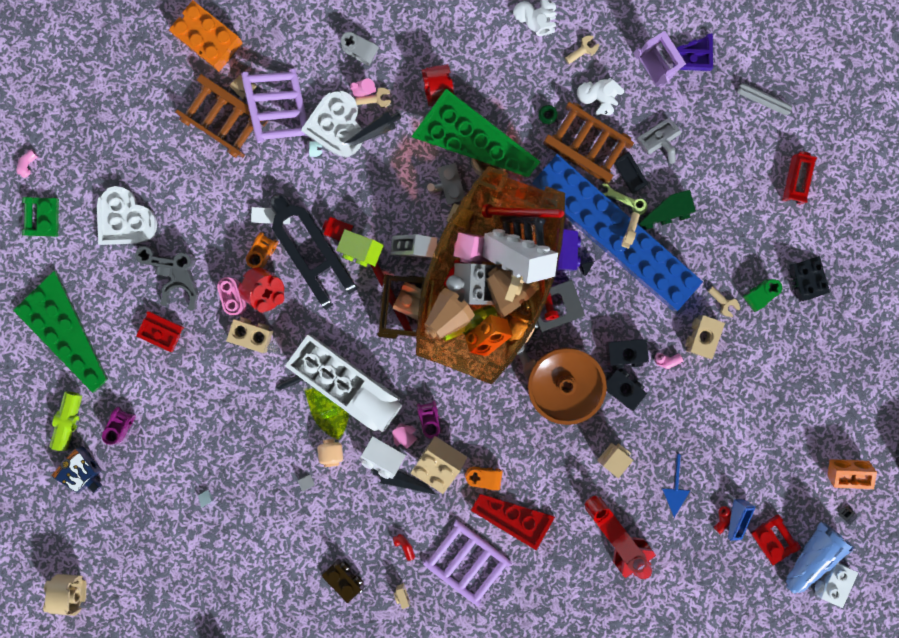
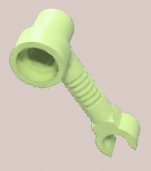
M602 184L603 187L608 189L607 193H603L606 197L631 206L633 213H638L640 216L647 212L648 206L643 199L635 200L614 191L608 184ZM637 204H642L643 207H642V208H638L636 205H637Z

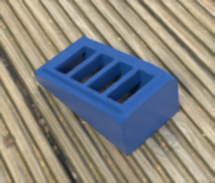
M734 499L728 539L730 541L742 540L756 506L744 499Z

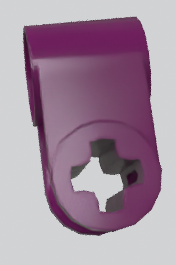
M436 400L423 405L418 403L417 410L424 435L427 438L437 437L440 432ZM434 424L437 427V432L429 434L426 430L427 425Z
M117 406L110 415L109 421L102 432L103 442L108 445L122 442L132 426L136 415H130ZM112 431L117 434L116 440L111 438L110 434Z

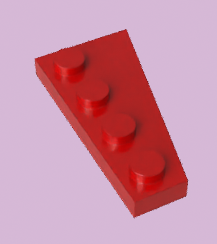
M483 494L478 495L470 511L536 551L555 518L554 516Z

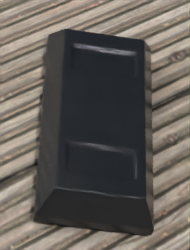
M629 151L616 159L614 165L632 194L648 185L647 180Z

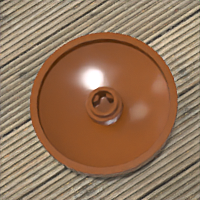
M564 347L547 352L535 363L529 375L528 392L533 406L544 418L557 424L573 425L586 421L600 409L606 396V378L600 364L590 354L577 348Z

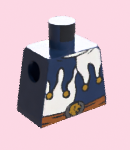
M83 446L76 448L51 475L54 479L77 493L86 487L91 492L96 493L102 487V484L95 478L102 470Z

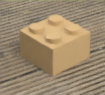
M434 436L418 459L411 474L444 494L461 471L467 456Z

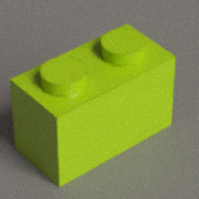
M344 229L336 251L342 253V258L349 261L357 259L356 263L367 267L368 264L376 266L384 245Z

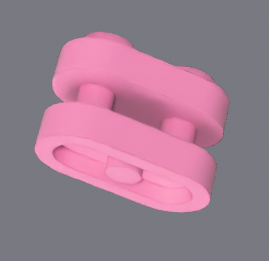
M224 277L217 285L223 309L229 315H241L246 311L247 303L239 294L238 287L240 282L235 278Z

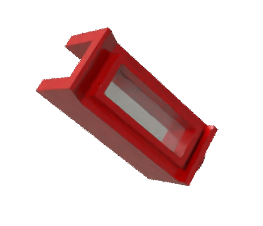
M804 151L792 156L782 201L795 200L799 205L808 202L807 197L817 157L811 156V153Z

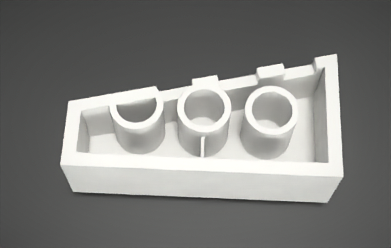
M494 229L493 232L485 233L482 256L494 264H502V269L506 271L512 270L515 277L522 276L523 282L528 284L555 276L558 253L550 250V247L538 246L534 241L522 240L520 236L506 234L502 229Z

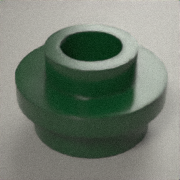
M552 105L541 107L538 113L539 120L544 124L554 123L558 116L556 108ZM545 112H550V113H551V117H550V118H546V117L544 116V113H545Z

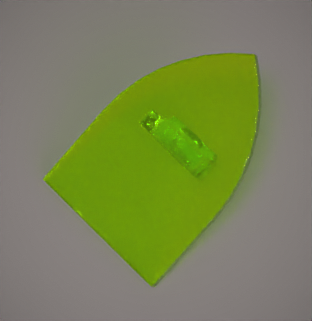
M317 389L305 390L309 408L316 424L326 434L339 440L346 429L349 413Z

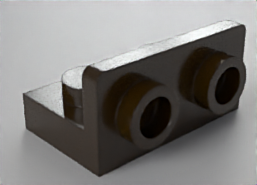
M337 559L321 576L348 604L358 593L363 591L364 581L359 575H354L350 571L351 568L348 563Z

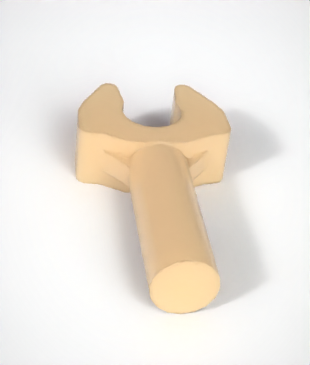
M594 36L583 37L581 47L565 57L566 62L570 64L583 54L593 56L598 50L599 44L590 48L587 43Z
M378 88V92L375 95L355 97L356 105L377 103L380 105V108H386L391 104V100L383 101L381 96L390 94V90Z
M632 213L627 232L622 240V247L629 249L630 244H633L640 214Z
M713 286L708 290L721 304L720 313L722 315L733 317L732 313L728 311L730 305L734 309L740 310L736 299L727 300Z

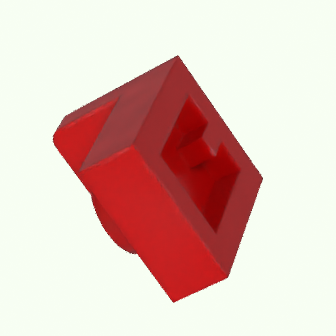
M330 216L329 220H325L322 230L325 236L340 241L344 229L352 232L354 226Z

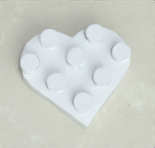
M344 91L328 93L320 101L302 127L301 132L333 154L346 158L355 154L360 149L362 143L355 146L342 145L361 131L360 125L355 121L358 116V107L355 99Z
M114 186L107 188L102 196L98 198V245L139 244L147 242L155 236L157 230L156 216L152 210L145 206L137 205L136 198L131 191L123 187Z

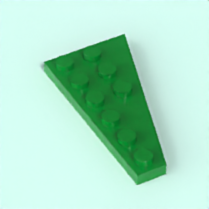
M447 89L411 136L412 138L525 177H529L540 163L537 158Z
M53 271L13 311L79 380L94 393L108 380V377L92 348L93 346L85 333V329L73 304H71L68 298L67 291L62 285L57 271Z

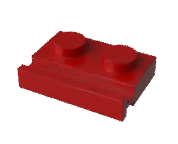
M147 311V315L136 337L164 350L173 352L184 327L151 311Z

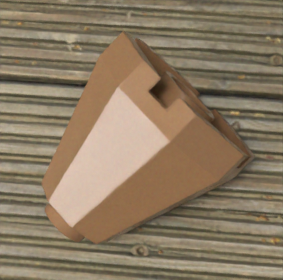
M497 267L487 273L489 277L486 279L496 311L501 318L510 314L536 293L531 285L524 282L520 295L515 294L513 302L505 300L512 280V273Z
M446 288L440 292L424 325L425 333L431 339L436 338L439 340L466 326L475 316L466 301L460 302L458 300L459 295L456 292Z

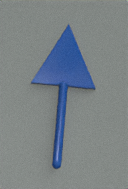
M677 454L674 489L662 488L674 518L690 490H678L680 454Z

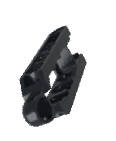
M281 193L274 194L269 201V205L275 214L272 230L321 306L326 310L334 304L325 294V289L317 279L319 276L333 269L349 294L358 288L308 210L292 205L290 200ZM293 215L300 218L326 258V261L312 270L309 269L304 261L305 258L298 252L293 244L294 241L283 228V222Z

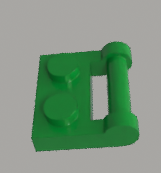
M22 197V203L24 204V230H22V236L58 237L59 199ZM33 204H37V230H32Z

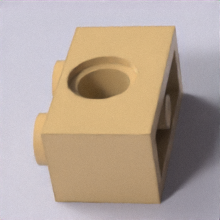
M699 315L692 323V329L694 330L692 335L688 336L686 340V351L707 359H713L725 323ZM703 331L707 334V339L704 342L700 340V334Z
M611 443L597 460L618 479L633 462L629 457L631 453L619 443L616 446Z

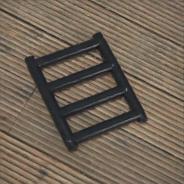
M500 216L505 233L511 234L510 223H513V233L520 236V239H522L521 224H523L525 240L533 241L532 225H535L536 245L545 246L544 218Z

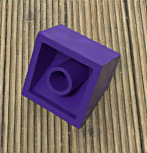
M558 229L552 232L551 250L558 253L556 271H576L577 267H580L581 258L578 255V248L581 246V237L578 236V231Z

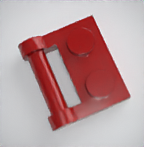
M779 514L750 532L773 566L791 553L801 549L798 541L793 539L783 524V519ZM773 526L777 527L789 546L786 548L782 546L771 529Z

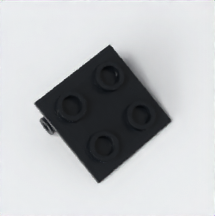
M820 256L789 265L790 269L788 271L791 278H796L791 280V282H797L796 285H793V288L798 287L794 290L796 299L798 298L799 302L830 293Z

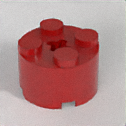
M448 64L427 67L421 70L428 107H433L446 89L454 94Z
M261 267L252 268L244 274L243 277L245 278L242 283H239L238 291L241 298L254 309L263 313L283 303L285 299L284 284L276 275Z

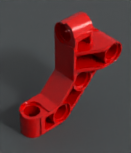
M596 495L590 497L585 502V509L615 548L613 563L625 579L631 574L640 579L649 578L652 574V567L649 561L656 554L643 538L629 536L601 497Z

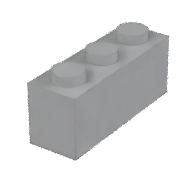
M417 234L392 236L390 255L407 258H435L438 252V238Z

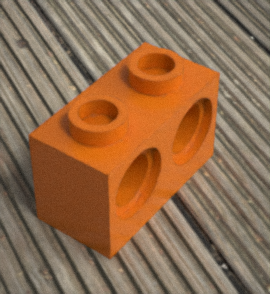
M489 315L471 330L465 338L470 353L488 356L513 335L507 319Z
M829 460L827 477L834 488L874 489L877 471L870 461Z

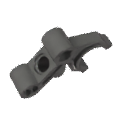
M153 246L139 247L135 253L139 263L156 266V275L171 277V281L162 288L160 304L162 306L169 305L172 290L182 288L190 296L188 310L193 311L197 309L199 292L190 270L195 266V256L192 253L184 252L177 254L174 258L159 256L158 250ZM182 258H187L188 263L183 265Z

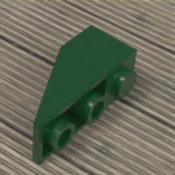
M687 190L671 194L642 219L638 225L647 230L654 228L653 224L660 222L662 226L672 223V219L678 217L679 221L691 218L690 214L696 212L691 191Z

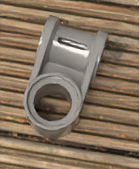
M346 32L341 37L343 51L356 58L359 62L370 66L379 47L352 32ZM350 41H353V44L347 46L346 42L350 43Z

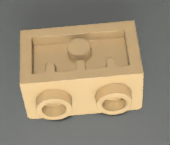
M404 282L392 309L418 320L421 289L414 284ZM431 292L429 298L428 316L438 298Z

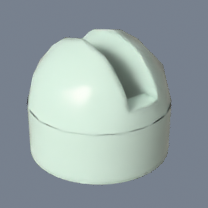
M309 141L310 157H317L323 152L317 150V148H322V145L316 141Z

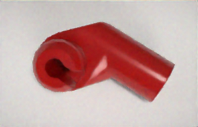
M727 506L720 507L718 512L719 522L714 527L720 535L730 525L731 509Z
M402 534L394 536V545L396 547L402 546L407 561L413 560L415 554L410 542Z

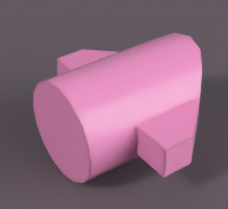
M369 78L350 84L354 97H363L376 92L375 84Z
M400 423L392 432L394 444L397 447L402 444L406 449L409 448L417 440L413 434L416 429L413 426Z

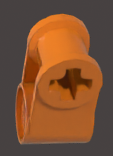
M260 232L246 256L247 265L251 268H263L274 253L279 241H273L266 237L263 232ZM255 256H260L261 261L258 265L252 264V259Z
M474 466L466 470L465 478L470 486L500 490L503 470L496 468L492 470L493 468ZM476 473L478 477L473 481L470 476Z

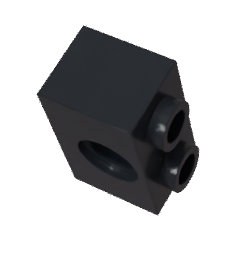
M647 339L605 342L607 365H613V369L624 368V364H632V367L644 366L643 363L649 362ZM628 348L631 351V356L625 359L623 351Z
M613 369L606 378V392L629 410L634 411L647 395V392L643 390L645 386L637 380L635 382L631 381L628 378L630 375L623 369ZM624 383H627L629 386V390L626 393L620 391V387Z

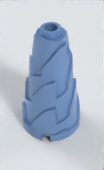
M821 521L803 548L804 550L797 559L793 569L787 575L786 587L794 594L804 592L812 583L816 582L846 555L851 553L855 547L849 541H844L843 536Z

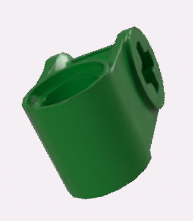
M776 279L764 280L758 286L749 290V294H744L742 297L750 308L757 312L782 292V284ZM771 284H773V291L768 290Z

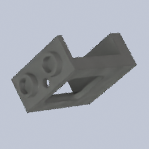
M572 280L549 288L551 295L557 293L561 295L567 311L564 316L548 322L541 320L536 302L543 299L542 291L535 293L526 301L529 312L533 311L535 317L532 319L535 329H539L540 332L585 316Z

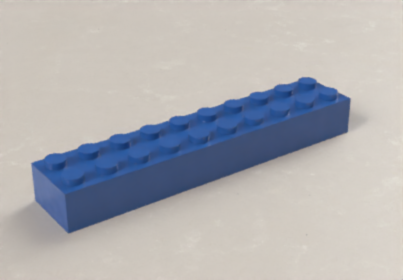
M558 154L531 183L530 187L555 209L563 210L564 217L672 311H678L703 283L699 277L638 224L633 244H630L629 249L622 247V240L627 232L631 218Z

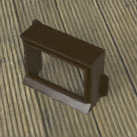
M387 274L383 276L377 329L378 337L396 339L399 335L425 338L426 329L424 325L428 317L431 279L419 276L402 277ZM391 281L421 284L416 332L386 328Z

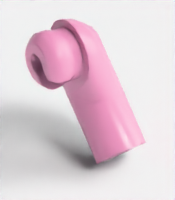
M31 149L18 160L16 171L23 178L31 174L30 169L27 168L28 164L38 157L34 150Z
M657 353L654 357L655 363L665 369H670L683 362L679 353L672 357L663 355V353Z

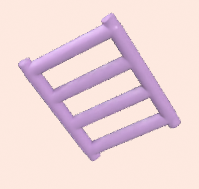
M295 69L281 73L249 75L248 72L241 73L257 143L264 142L266 139L303 135L304 138H310L301 132L302 127L307 122V116ZM291 80L293 91L253 94L251 83ZM295 98L297 109L258 113L255 102ZM299 117L301 128L262 132L260 124L262 120Z
M456 520L453 524L454 528L431 558L423 562V565L470 602L479 606L482 596L506 566L509 567L512 562L467 526ZM462 532L469 539L445 571H443L435 564L456 536ZM476 543L484 551L458 583L450 575ZM492 555L499 563L476 593H471L465 587L488 557Z

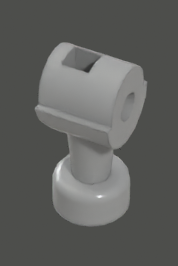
M521 343L511 350L514 355H519L523 365V373L527 380H529L530 372L536 362L534 359H530L525 352L527 350L526 344Z

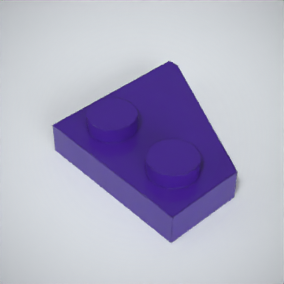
M709 33L702 39H695L687 45H681L676 48L686 63L679 70L711 71L713 69V33Z

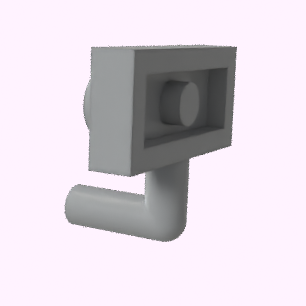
M667 118L639 136L637 142L648 155L663 146L668 154V162L673 164L676 161L675 148L669 141L679 136L681 130L670 118Z
M456 163L437 168L441 183L437 185L428 184V192L433 194L444 191L447 205L465 201L466 198Z

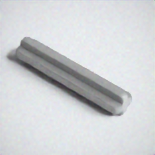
M742 83L737 91L738 94L785 116L790 114L793 107L745 83Z

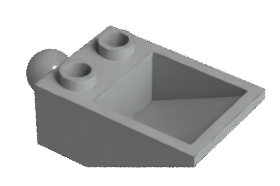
M455 263L454 275L450 276L446 282L447 288L459 295L458 300L460 302L464 300L468 304L494 305L486 279L489 277L487 273L495 267L500 269L502 266Z

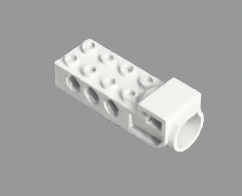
M313 335L305 337L285 365L289 370L374 431L380 430L383 432L402 407V404L399 403L400 397L373 380Z

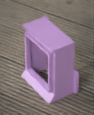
M666 31L647 41L641 50L637 48L633 53L636 59L640 60L656 87L665 85L680 68L686 65ZM660 43L663 44L676 65L672 69H669L657 50Z

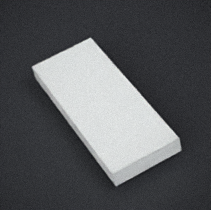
M252 207L251 223L273 224L275 214L271 208ZM290 218L285 220L283 224H290Z

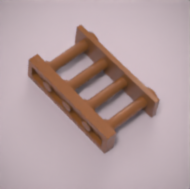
M200 74L197 79L201 84L200 92L185 114L179 110H176L175 113L180 116L179 120L187 126L191 123L227 147L228 150L226 152L237 158L239 155L244 158L245 155L239 150L253 130L248 105ZM213 92L217 95V101L200 125L191 118L207 94L210 95ZM229 103L233 106V111L218 134L215 135L207 129L222 106ZM244 113L249 116V122L233 146H231L223 139L239 115L242 116ZM262 120L260 124L265 127L268 120Z
M568 102L565 107L569 111L567 117L555 135L550 136L548 134L543 145L603 183L608 184L614 176L611 174V167L623 148L630 149L634 142L631 141V137L627 134L618 133L583 111L581 105L575 102ZM577 116L585 121V124L572 145L566 146L562 143V137ZM593 126L602 133L589 154L582 156L578 153V148ZM609 136L618 143L604 166L601 165L600 167L594 163V158Z

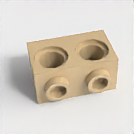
M240 317L239 320L233 319L226 341L261 353H267L273 331L269 330L270 326L258 323L257 326L251 324L250 319ZM240 326H243L246 330L243 337L238 334ZM258 332H262L264 335V340L261 343L256 340Z

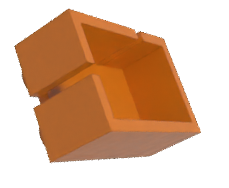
M192 0L182 12L184 15L183 19L178 17L169 31L220 72L243 42L235 33Z

